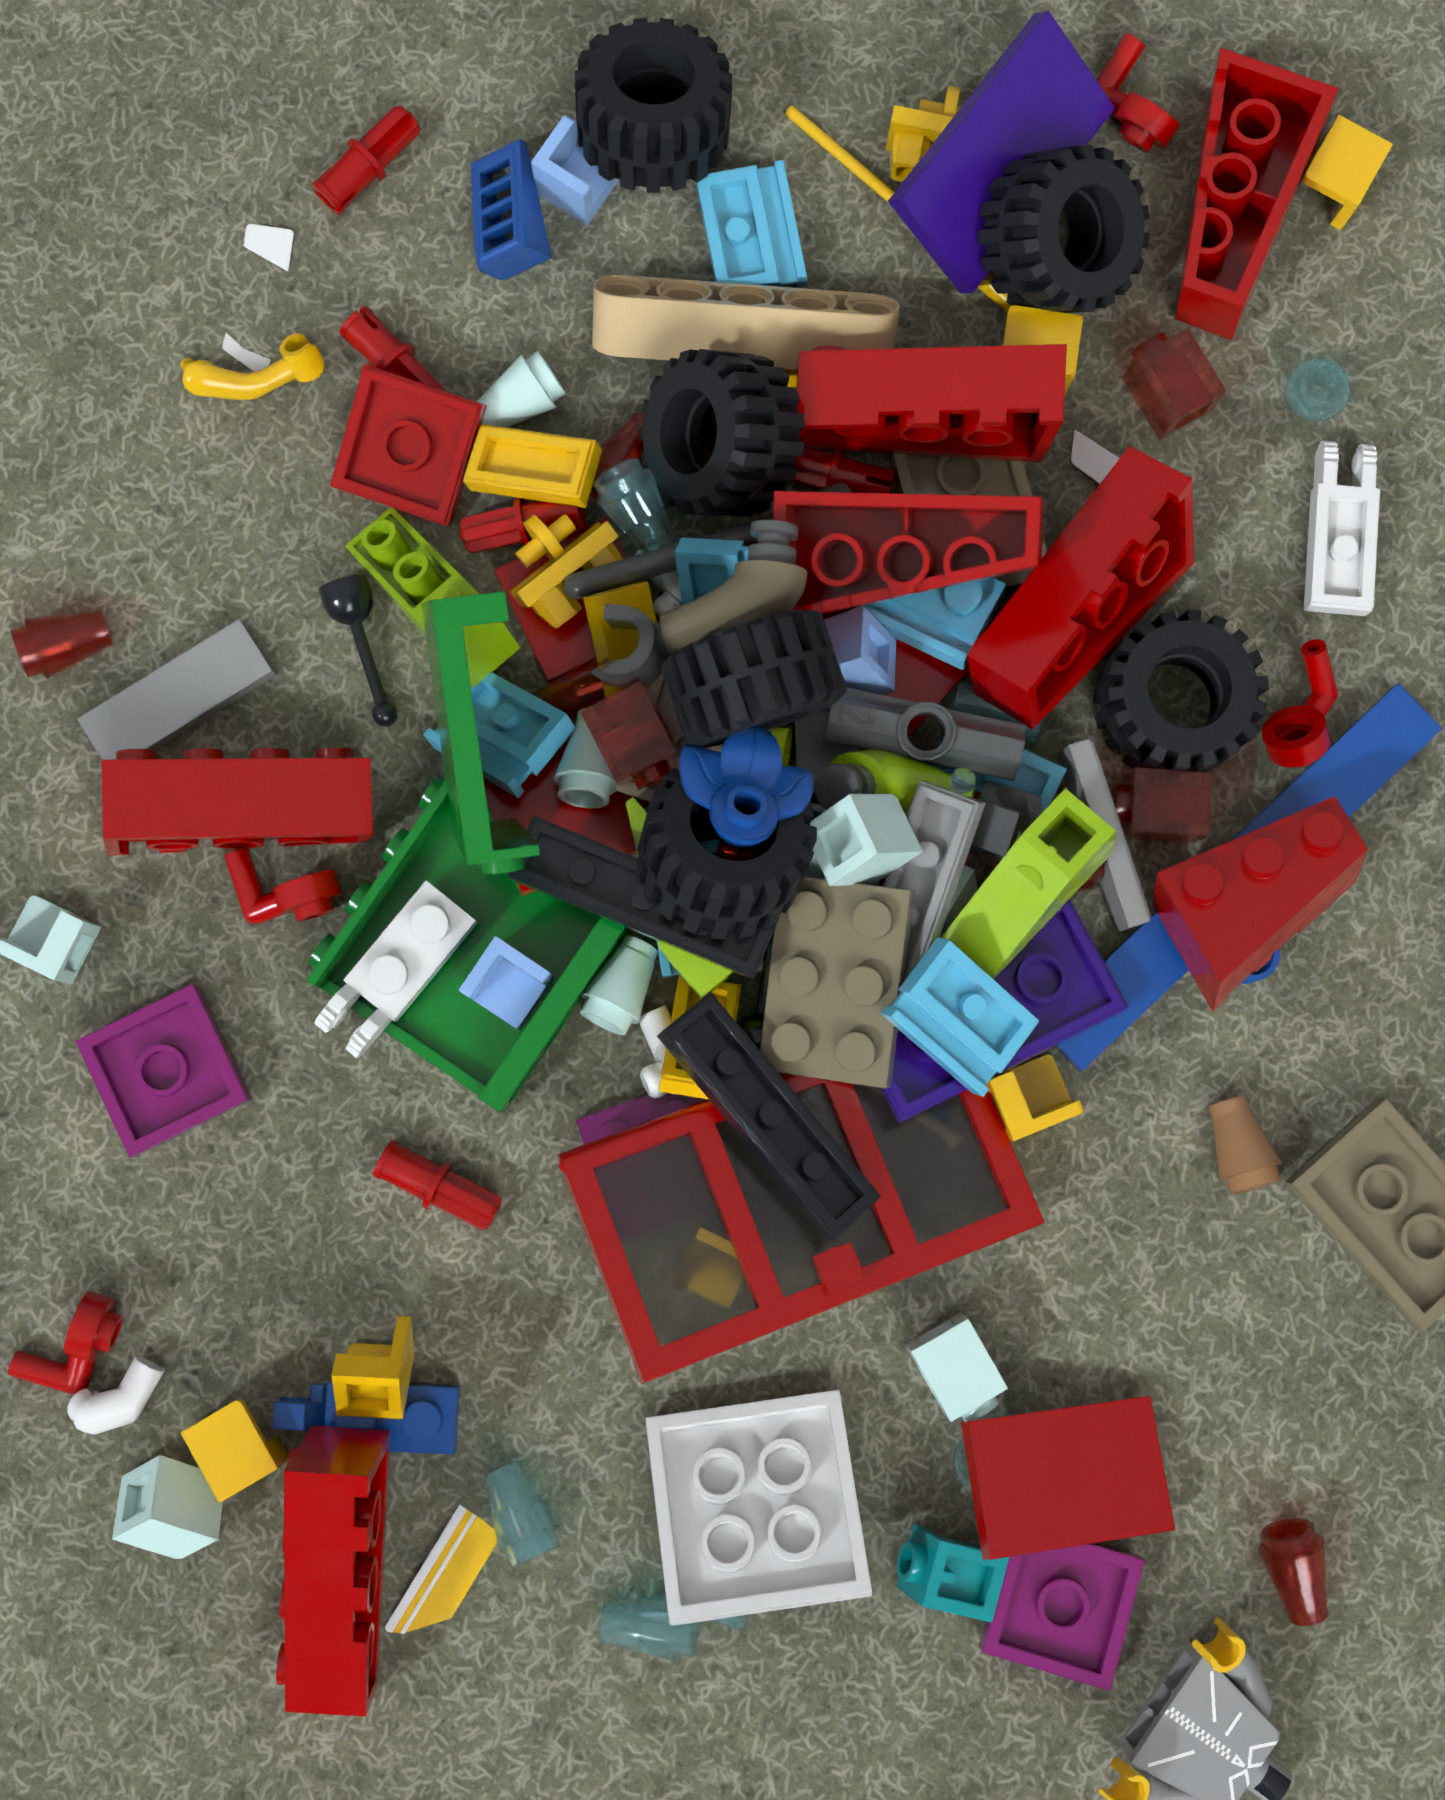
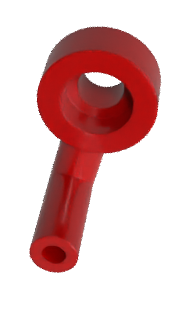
M1125 33L1096 80L1115 107L1110 116L1116 118L1122 124L1117 132L1118 135L1145 153H1148L1153 145L1165 149L1180 127L1179 123L1170 114L1148 99L1133 92L1125 94L1119 91L1120 86L1146 47L1138 38Z
M1321 639L1309 640L1301 647V654L1311 693L1303 705L1290 706L1277 711L1265 721L1262 727V738L1267 755L1273 763L1282 767L1307 766L1320 759L1327 752L1331 743L1325 716L1338 698V689L1326 642Z
M238 849L224 855L243 916L251 924H261L293 912L297 922L314 919L333 912L334 907L331 900L343 895L334 869L290 880L273 888V892L264 895L249 849Z
M90 1290L82 1297L73 1315L65 1339L64 1354L69 1355L67 1365L17 1350L10 1362L8 1375L71 1395L84 1388L87 1389L98 1353L100 1351L110 1353L122 1327L123 1315L115 1313L116 1299Z

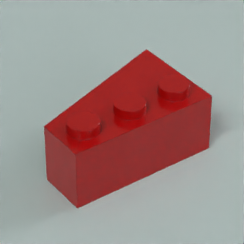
M1335 796L1157 872L1152 906L1212 1012L1253 971L1257 972L1271 959L1272 954L1296 932L1300 933L1356 883L1368 848Z

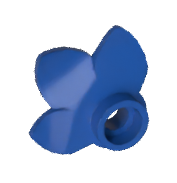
M760 725L729 736L724 742L722 752L687 744L683 747L680 754L679 774L686 795L697 804L709 809L710 821L717 835L731 846L748 848L763 842L772 835L779 820L799 815L811 800L813 792L812 772L800 767H782V754L777 739ZM736 807L747 808L753 811L754 814H743Z

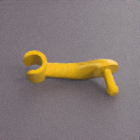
M293 333L284 339L280 345L279 351L283 359L262 370L250 373L236 372L217 367L207 360L194 361L190 357L182 359L180 367L184 371V387L193 395L231 400H253L295 379L299 382H309L317 379L324 371V359L318 348L314 344L309 343L303 334Z

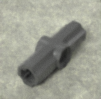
M848 687V691L831 706L824 741L865 750L876 749L893 752L924 763L1014 781L1016 778L1025 744L1026 725L951 710L934 702L918 703ZM917 716L934 718L942 730V739L939 746L931 751H921L915 748L907 737V726L910 720Z

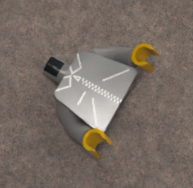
M1216 1617L1213 1620L1218 1626V1633L1210 1643L1201 1644L1196 1638L1193 1642L1187 1641L1118 1743L1129 1761L1138 1769H1134L1120 1757H1114L1110 1765L1120 1773L1119 1780L1111 1788L1100 1786L1098 1793L1106 1800H1239L1246 1789L1261 1800H1281L1285 1796L1292 1780L1291 1771L1269 1756L1280 1736V1732L1268 1720L1273 1707L1272 1698L1256 1659L1247 1651L1244 1641L1220 1617Z

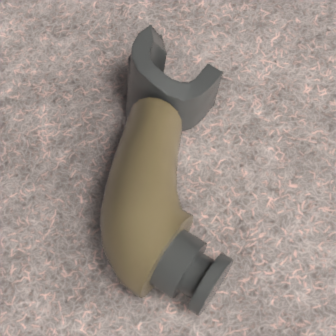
M778 520L751 522L750 535L757 538V544L749 545L748 560L736 563L734 574L724 584L684 605L662 613L660 622L654 623L637 608L605 604L603 619L613 628L639 631V642L636 650L629 657L621 660H609L606 658L591 673L606 685L619 689L645 687L659 677L662 673L661 665L668 659V656H671L677 650L730 627L765 616L793 610L804 593L807 580V570L796 565L797 550L790 547V541L798 539L799 527L795 524Z

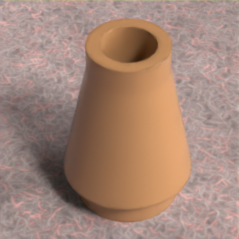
M1246 1096L1230 1098L1208 1106L1213 1122L1219 1182L1226 1181L1230 1195L1252 1191L1280 1182L1281 1178L1277 1166L1282 1164L1249 1108Z

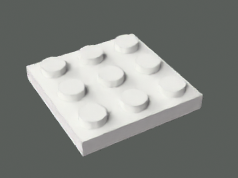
M840 1390L646 1418L667 1609L671 1626L872 1596Z

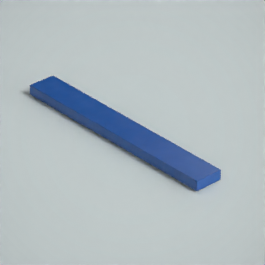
M1399 683L1396 684L1337 738L1320 759L1311 763L1231 840L1334 796L1349 818L1443 728ZM1156 911L1151 914L1150 922L1140 925L1104 959L1129 1008L1055 1046L1078 1071H1083L1188 971L1186 964Z

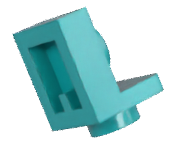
M914 1524L909 1541L902 1545L898 1554L896 1567L898 1576L897 1587L922 1607L992 1623L1009 1557L993 1560L982 1559L980 1545L943 1537L926 1526Z

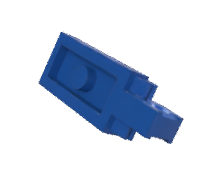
M332 1379L327 1383L311 1384L310 1398L280 1397V1401L274 1402L273 1429L307 1431L312 1425L391 1430L390 1452L455 1454L457 1450L460 1385L409 1383L403 1419L337 1416Z

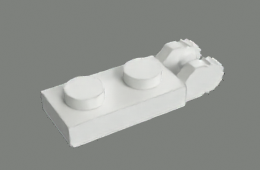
M1322 440L1316 450L1314 488L1311 490L1304 611L1366 616L1372 612L1374 607L1380 489L1376 488L1377 451L1375 445H1358L1351 464L1352 486L1337 485L1338 443Z
M426 880L343 981L347 984L332 997L321 1013H319L314 1022L315 1025L325 1033L329 1032L341 1023L348 1010L362 995L378 1009L363 1025H360L355 1030L347 1044L346 1050L354 1057H360L392 1020L397 1022L478 922Z

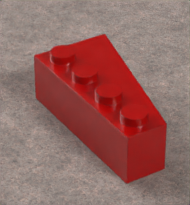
M1220 47L1209 95L1175 320L1229 340L1233 339L1299 189L1302 178L1323 134L1339 89L1338 87Z
M1067 344L846 350L838 346L825 345L815 347L811 351H799L795 387L800 397L797 411L798 413H804L805 428L800 429V442H804V447L1041 463L1064 419Z
M1129 446L1043 556L1042 565L1033 569L987 630L972 645L967 658L973 693L1033 730L1194 564L1193 478Z
M774 491L773 520L789 522L799 527L798 539L790 541V547L797 550L796 565L807 570L804 593L793 610L819 611L823 615L1036 568L1042 565L1045 500L1042 497Z
M211 748L185 750L183 752L184 759H157V752L154 750L124 749L116 751V759L101 760L103 841L107 856L130 855L129 842H146V848L159 850V853L187 852V849L199 847V839H212V846L215 848L235 850L262 847L265 845V838H278V846L293 847L368 843L373 835L370 758H355L354 750L350 748L318 749L315 751L316 758H290L289 750L260 748L251 750L250 758L224 759V752L222 750Z
M312 1425L299 1447H292L290 1449L287 1466L284 1469V1531L282 1541L284 1582L279 1603L280 1620H284L285 1642H282L276 1666L277 1685H285V1712L367 1716L377 1688L391 1430Z

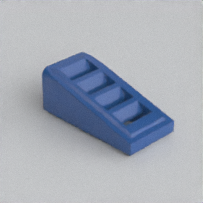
M518 139L471 163L474 248L479 271L501 281L551 259V251L533 177L527 142ZM510 166L509 174L493 181L492 174ZM511 187V194L497 201L496 194ZM512 209V216L501 220L500 215ZM513 231V237L506 240L505 234Z

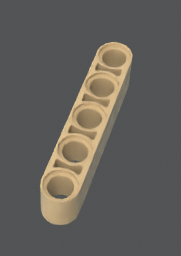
M610 275L601 277L593 283L592 345L595 350L605 355L655 360L679 359L680 352L689 349L753 354L773 360L774 367L797 370L799 351H811L818 346L831 345L842 347L846 350L895 349L900 305L890 297L872 293Z

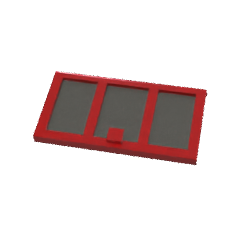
M779 1073L881 1196L837 1238L826 1242L708 1099L557 1154L558 1167L564 1175L641 1384L1044 1224L1045 1221L989 1090L984 1097L966 1090L898 1124L881 1089L878 1087Z

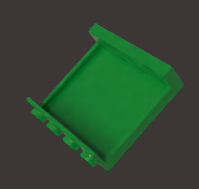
M505 591L429 600L421 605L453 836L466 864L481 866L482 874H501L522 870L525 868L524 857L540 855L539 844L517 818L489 822L463 632L464 626L509 621Z
M438 776L424 792L418 805L424 812L410 832L405 828L400 829L387 845L382 855V860L387 865L373 884L369 881L363 882L352 895L345 908V912L350 915V918L339 934L335 937L329 933L315 948L308 961V965L314 969L306 981L333 997L347 984L343 981L427 880L478 923L397 1022L392 1020L383 1031L477 1094L478 1098L502 1113L510 1106L582 1000L581 994L613 954L629 929L539 891L521 896L517 883L507 877L508 873L482 874L481 866L477 864L467 865L453 836L446 779ZM488 812L489 822H491L492 820ZM495 936L549 971L555 977L520 1030H517L459 991L461 985ZM361 995L350 1009L367 1020L378 1008Z

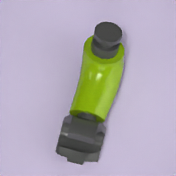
M867 749L848 752L835 758L819 772L815 780L814 791L820 805L827 810L849 794H893L897 797L907 817L919 781H929L972 798L976 786L935 766L911 757L883 750ZM985 782L978 800L986 804L969 854L1001 861L1021 834L1042 813L1041 796L1016 787L995 782Z

